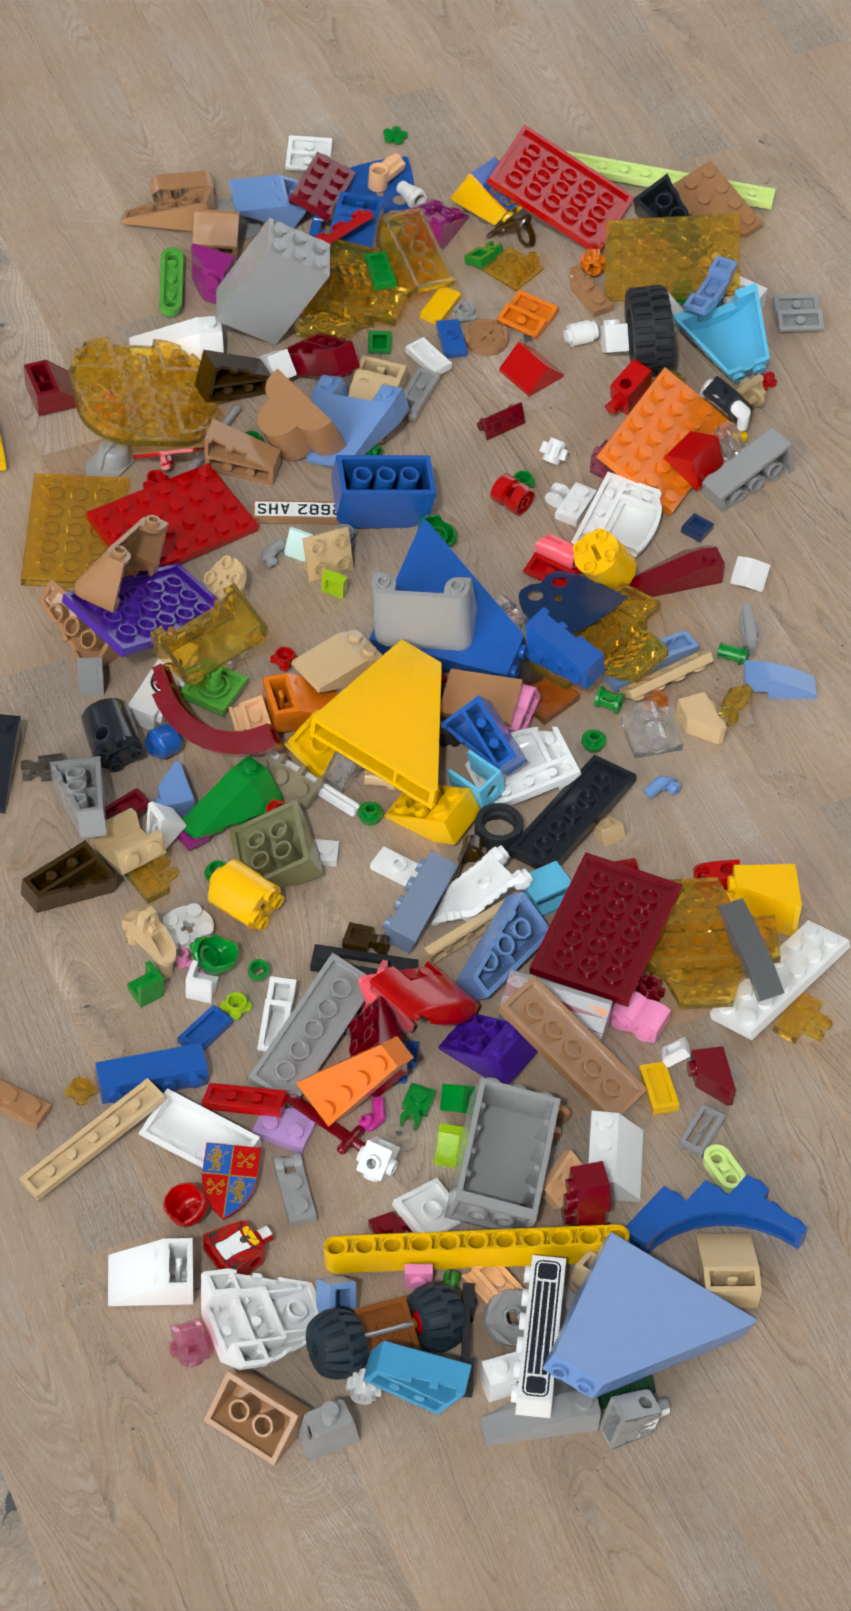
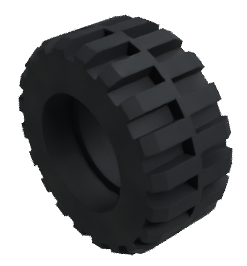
M661 284L629 288L625 294L624 306L625 323L628 326L630 362L635 359L651 369L652 373H660L664 367L669 371L672 370L675 363V337L671 302L667 288Z

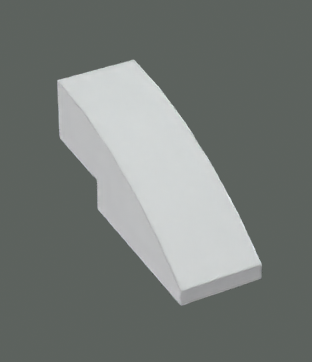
M270 976L257 1051L265 1052L292 1013L297 980Z

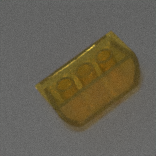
M421 207L381 215L376 230V247L379 252L386 251L397 281L396 288L402 299L422 296L435 289L455 284V276Z

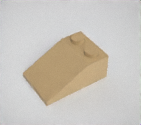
M350 630L335 634L292 660L291 665L318 693L346 688L383 655L361 632Z

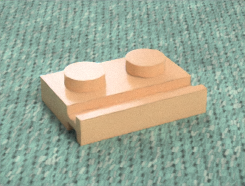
M262 695L241 702L235 708H232V706L228 707L235 731L253 729L266 723L272 725Z
M474 1267L471 1269V1272L463 1274L461 1277L462 1283H475V1297L484 1308L488 1301L497 1293L514 1289L523 1291L524 1289L505 1267Z

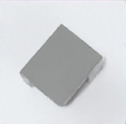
M102 657L78 658L79 697L104 695Z

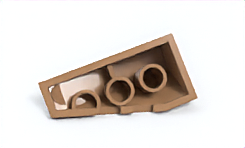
M50 580L39 602L52 623H56L61 631V637L64 642L69 644L75 660L77 661L78 658L102 657V667L104 668L120 657L62 602L63 594L71 591L54 580Z

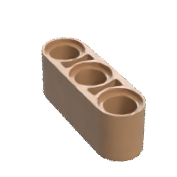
M207 171L158 174L150 180L152 199L158 204L164 201V198L172 196V199L184 197V192L207 186H213L214 196L216 194L213 175Z

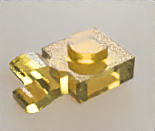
M749 684L730 688L720 705L722 709L719 711V717L728 716L727 727L737 724L739 720L738 710L743 709L748 704V700L753 693Z

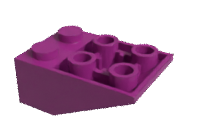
M431 199L404 211L397 237L438 252L446 248L468 220L469 215L462 213L463 211L459 208H449L444 206L443 202Z

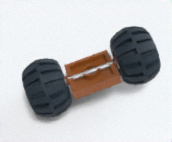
M429 1282L416 1288L407 1300L403 1296L352 1311L342 1308L326 1309L312 1318L306 1328V1347L310 1361L321 1376L332 1380H342L353 1376L354 1372L358 1373L365 1364L367 1366L370 1351L382 1341L419 1351L422 1348L429 1352H447L455 1348L462 1341L463 1324L467 1321L463 1300L452 1286L441 1282Z

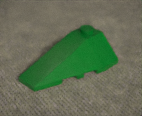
M247 756L232 767L182 819L187 825L183 831L196 839L207 835L211 836L224 831V827L235 823L239 826L245 823L247 819L265 814L266 806L271 800L279 799L284 802V799L268 769L250 756Z

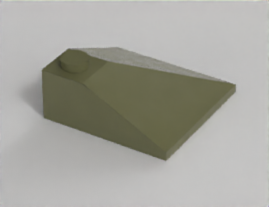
M297 799L229 830L235 859L257 871L263 878L278 885L280 888L300 885L323 875L319 852Z

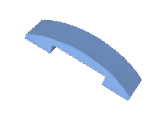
M717 255L709 267L708 276L697 292L691 293L684 303L683 309L702 315L709 314L726 292L737 269L738 262Z

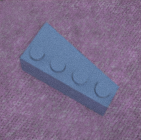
M524 892L506 896L456 979L459 986L476 1000L488 998L508 978L511 970H516L540 947L549 926Z

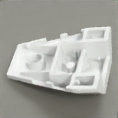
M234 1269L202 1272L201 1315L220 1362L238 1370L265 1367L307 1344V1325L318 1314L316 1291L312 1282L282 1277L273 1280L262 1278V1274L253 1273L252 1276L237 1274V1270Z

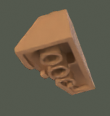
M213 186L184 192L185 196L178 199H172V196L164 198L165 200L156 206L153 203H148L126 210L121 219L122 224L193 231L194 209L215 210Z

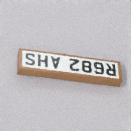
M252 500V517L257 523L341 525L336 517L334 501Z

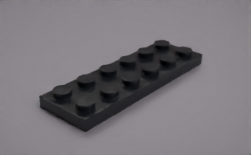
M594 754L581 768V775L565 786L508 848L509 856L535 869L554 861L561 865L636 782V774Z

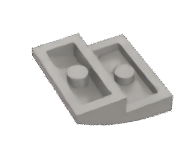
M818 294L773 295V309L779 332L824 331L822 309L819 308Z

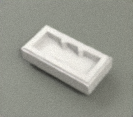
M424 337L407 345L405 348V352L424 369L439 373L440 375L452 369V362Z
M383 846L370 863V869L406 886L411 876L416 878L418 872L415 871L418 863Z

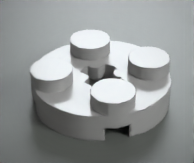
M521 1290L502 1291L495 1294L486 1304L482 1318L483 1327L487 1330L489 1336L502 1346L514 1348L517 1346L518 1336L524 1337V1330H519L520 1312L526 1313L527 1307L521 1306L523 1293ZM514 1311L517 1314L515 1316V1319L518 1321L517 1324H509L506 1314Z

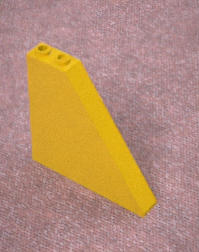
M401 639L312 717L310 735L432 810L435 807L438 790L442 663Z

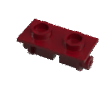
M522 402L509 405L508 408L486 418H481L477 422L478 429L485 431L486 440L526 423Z

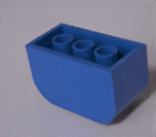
M336 455L331 482L336 517L339 523L348 524L353 528H409L417 526L421 518L431 514L436 497V488L430 455Z

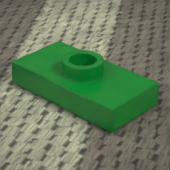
M386 251L364 254V262L374 291L396 288L397 281Z

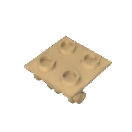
M348 526L302 538L306 561L302 562L304 572L307 571L308 582L320 580L325 569L340 574L354 570Z

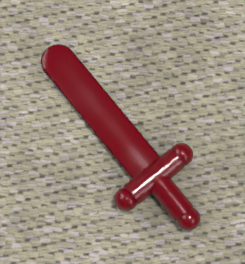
M295 1094L288 1095L287 1104L342 1141L337 1146L339 1154H345L351 1147L359 1152L362 1146H366V1143L359 1139L365 1133L364 1127L357 1125L350 1132L337 1122L328 1126L311 1104Z

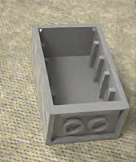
M269 218L217 287L215 321L277 345L329 278L330 244Z
M487 1077L479 1080L470 1096L444 1218L486 1229L532 1228L537 1219L560 1098H556L548 1092L537 1093L527 1090L522 1085L515 1084L511 1086L503 1084L496 1078Z

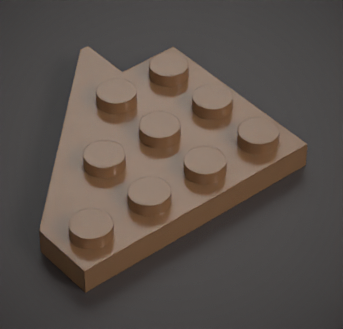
M711 160L673 183L680 199L688 209L690 217L701 232L746 238L763 227L762 220Z

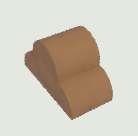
M279 369L270 375L265 387L269 401L260 409L257 423L269 444L281 449V459L287 461L299 460L311 451L318 455L329 456L340 452L347 446L332 420Z

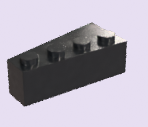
M668 173L633 198L635 213L669 246L689 269L699 264L700 260L708 257L706 242L695 222L690 217L688 209L680 199L679 193L674 188Z

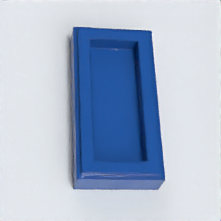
M213 1004L177 1037L178 1043L181 1046L201 1043L204 1052L233 1025V1018Z

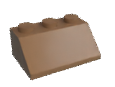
M234 1368L227 1371L203 1421L275 1466L298 1438L304 1414L312 1409L250 1370Z

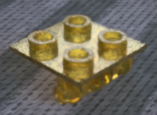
M508 247L495 260L483 267L482 271L512 290L518 291L540 273L544 267L538 264L540 256L537 252H529L525 256L512 247Z

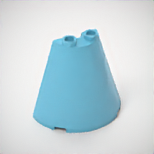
M756 283L735 290L732 302L714 308L707 315H697V313L689 310L673 315L675 324L735 384L740 383L741 380L752 374H762L766 371L765 365L769 362L770 356Z

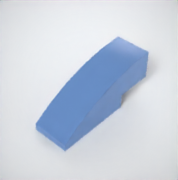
M744 661L742 673L744 692H767L768 699H817L814 676L776 663Z

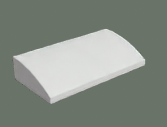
M168 1088L164 1092L166 1101L152 1111L139 1132V1135L202 1169L206 1142L258 1148L262 1146L259 1136Z

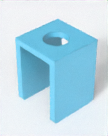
M469 750L467 755L471 770L485 779L486 782L480 788H477L452 769H449L447 773L450 785L453 787L470 788L479 808L482 809L484 806L492 804L506 790L502 771ZM495 786L493 792L487 796L490 788Z
M554 861L529 872L533 881L530 883L531 886L524 892L542 917L558 910L571 883L570 878L558 862Z

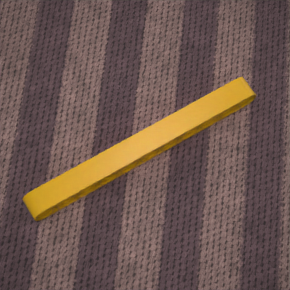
M592 1225L333 1236L324 1242V1262L329 1272L337 1274L404 1271L405 1264H433V1270L531 1266L532 1255L565 1258L566 1264H577L589 1249L597 1253L600 1245L611 1232L629 1242V1231L622 1225Z

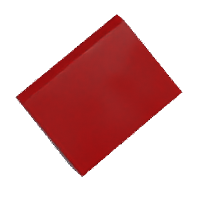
M517 342L499 368V372L528 397L564 376L559 369L538 351L520 342Z
M690 431L664 457L696 491L702 486V482L709 474L715 473L724 464L718 436Z

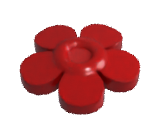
M773 372L760 374L764 378L762 385L765 391L768 390V387H775L777 385Z

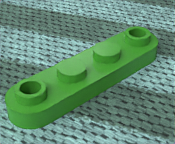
M175 247L166 248L161 253L159 310L163 315L169 317L177 316L182 311L184 256L183 252Z

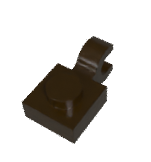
M349 922L342 940V948L365 952L372 948L378 954L388 955L390 937L383 934H375L374 927Z

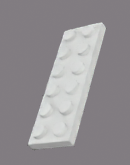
M808 920L770 955L785 993L757 1002L750 979L745 978L710 1011L711 1020L753 1040L850 948V940Z

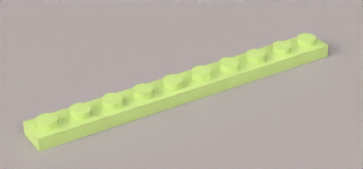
M566 151L610 181L649 187L667 173L673 184L690 174ZM728 180L749 206L772 209L776 189Z

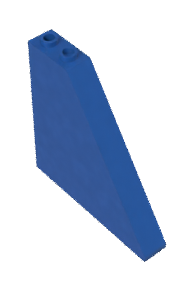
M422 520L397 575L396 590L444 593L445 585L450 579L454 577L471 578L478 611L473 641L467 649L460 651L418 649L441 662V670L450 672L451 669L517 679L520 671L519 664L522 659L526 658L528 653L524 634L428 521ZM373 629L369 638L370 643L381 654H385L393 646H384L378 643Z

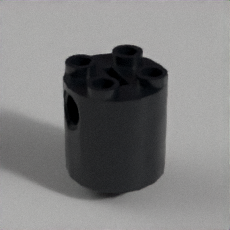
M119 698L101 699L92 703L84 710L81 716L83 729L92 757L100 756L102 768L108 769L111 773L121 771L124 766L143 756L139 734L130 707L126 701Z

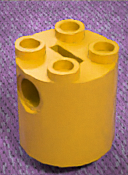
M599 528L587 533L573 545L575 565L591 581L605 585L615 591L624 589L631 583L637 567L635 557L612 533Z
M233 859L225 866L217 868L209 880L210 885L207 898L209 903L231 918L244 923L250 930L258 929L263 931L269 924V917L274 909L277 910L284 901V896L280 894L281 889L278 885L266 880L260 873L237 859Z

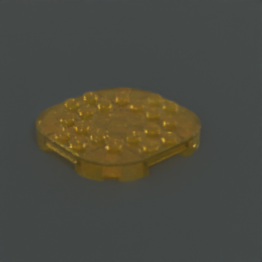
M98 337L85 341L83 346L79 349L76 348L72 355L68 378L78 415L88 429L108 441L131 446H192L205 440L212 419L216 420L218 406L217 403L205 402L194 385L201 360L194 353L189 356L186 351L181 349L182 346L176 343L153 339L152 346L111 344L109 337Z

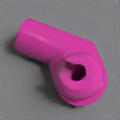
M383 1097L372 1098V1113H366V1117L360 1116L359 1125L364 1127L365 1131H373L385 1122V1099Z

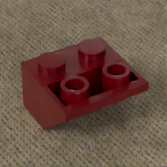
M48 360L24 364L25 386L38 416L83 406V401L69 370Z

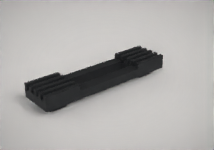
M315 944L310 964V971L320 972L330 955L334 953L343 959L376 964L386 960L390 967L394 966L397 970L418 968V959ZM352 965L366 975L377 974V968Z
M463 1283V1291L459 1295L466 1309L467 1321L463 1324L461 1362L471 1365L463 1397L472 1398L474 1358H470V1322H473L475 1283Z

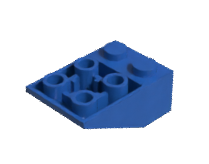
M341 191L331 226L341 220L344 223L351 220L352 217L350 215L360 208L363 211L369 209L373 218L330 244L331 257L364 262V254L372 253L383 221L384 199Z

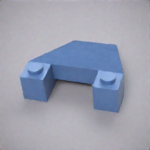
M322 375L312 390L311 401L332 420L347 446L340 452L329 456L318 455L311 451L307 455L306 460L308 463L333 467L336 455H365L400 424L409 410L403 388L382 384L371 401L348 397V391L343 378Z

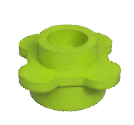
M233 992L226 997L225 1001L220 1003V1008L223 1011H227L233 1020H239L243 1013L251 1011L252 1003L247 1001L244 994Z

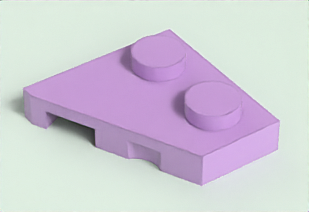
M284 1108L281 1118L259 1116L252 1133L259 1136L262 1141L303 1154L317 1124L294 1108Z

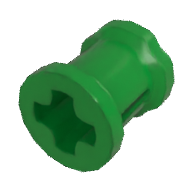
M600 686L595 696L594 707L599 708L601 706L612 710L614 714L618 715L622 709L625 694H616L606 690L604 686Z

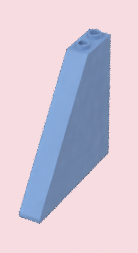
M611 1232L600 1245L542 1369L593 1399L744 1337L757 1319Z

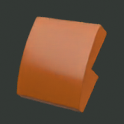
M519 289L512 302L506 303L496 320L505 326L537 339L554 320L559 312V307Z

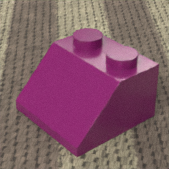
M193 243L191 246L192 281L203 300L216 304L217 287L234 266L235 256Z

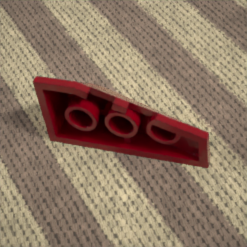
M705 545L686 549L635 575L631 583L625 588L631 601H637L722 583L725 562L717 546Z

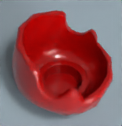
M179 1183L170 1188L165 1195L163 1209L176 1225L185 1228L192 1227L201 1222L208 1212V1200L195 1184Z

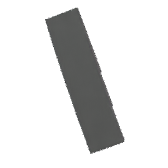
M743 898L719 905L718 910L734 955H738L745 977L750 979L757 1002L784 994L785 992L769 951Z

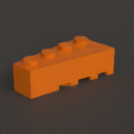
M398 1036L311 1074L296 1084L325 1123L330 1126L347 1116L414 1057Z

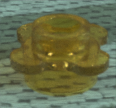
M84 1077L73 1079L69 1087L64 1090L65 1096L74 1099L79 1106L85 1105L87 1099L97 1093L96 1086L91 1085L90 1081Z

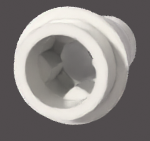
M401 181L397 185V192L403 197L409 207L413 208L426 202L427 196L422 188L411 185L406 181Z

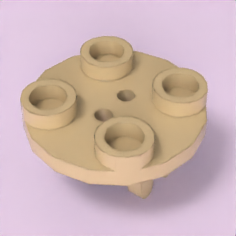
M228 555L223 556L204 575L203 581L206 584V588L224 604L230 603L233 600L239 601L241 599L239 594L245 595L248 593L244 587L246 582L245 566L236 558Z

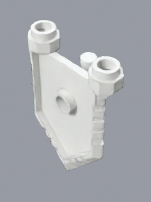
M501 845L498 848L494 847L482 857L481 861L475 863L467 872L461 874L458 879L456 878L447 886L431 924L436 926L440 923L456 919L469 921L485 910L486 906L494 903L495 899H499L500 895H504L509 888L514 887L516 890H526L531 886L530 883L533 881V878L525 868L521 871L518 869L515 873L511 874L504 867L507 859L510 858L509 854Z

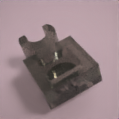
M63 753L38 756V762L31 760L21 761V770H29L22 772L23 781H31L37 776H40L41 782L52 781L49 762L63 761Z

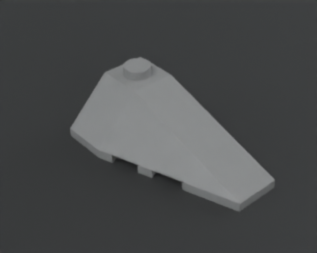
M558 1381L553 1386L550 1418L516 1415V1403H511L480 1417L485 1446L598 1431L601 1411L597 1397L592 1399L564 1381Z

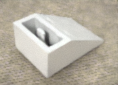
M192 1238L161 1239L108 1255V1306L193 1304Z

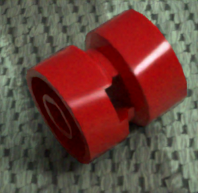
M504 473L494 483L490 497L498 504L506 505V508L515 515L520 516L531 506L535 497V491L526 484L520 483L518 479L509 473Z

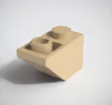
M705 692L678 699L675 715L685 733L718 745L722 744L727 726L724 719L720 718L716 712L713 700H710Z

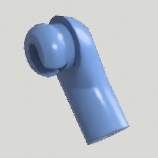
M659 776L644 788L643 792L649 799H652L660 791H669L671 795H676L680 792L681 785L674 777Z

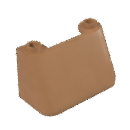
M155 515L143 517L76 580L74 593L78 597L113 613L119 607L120 599L118 595L124 572L136 577L139 571H148L150 576H153L158 571L169 523Z

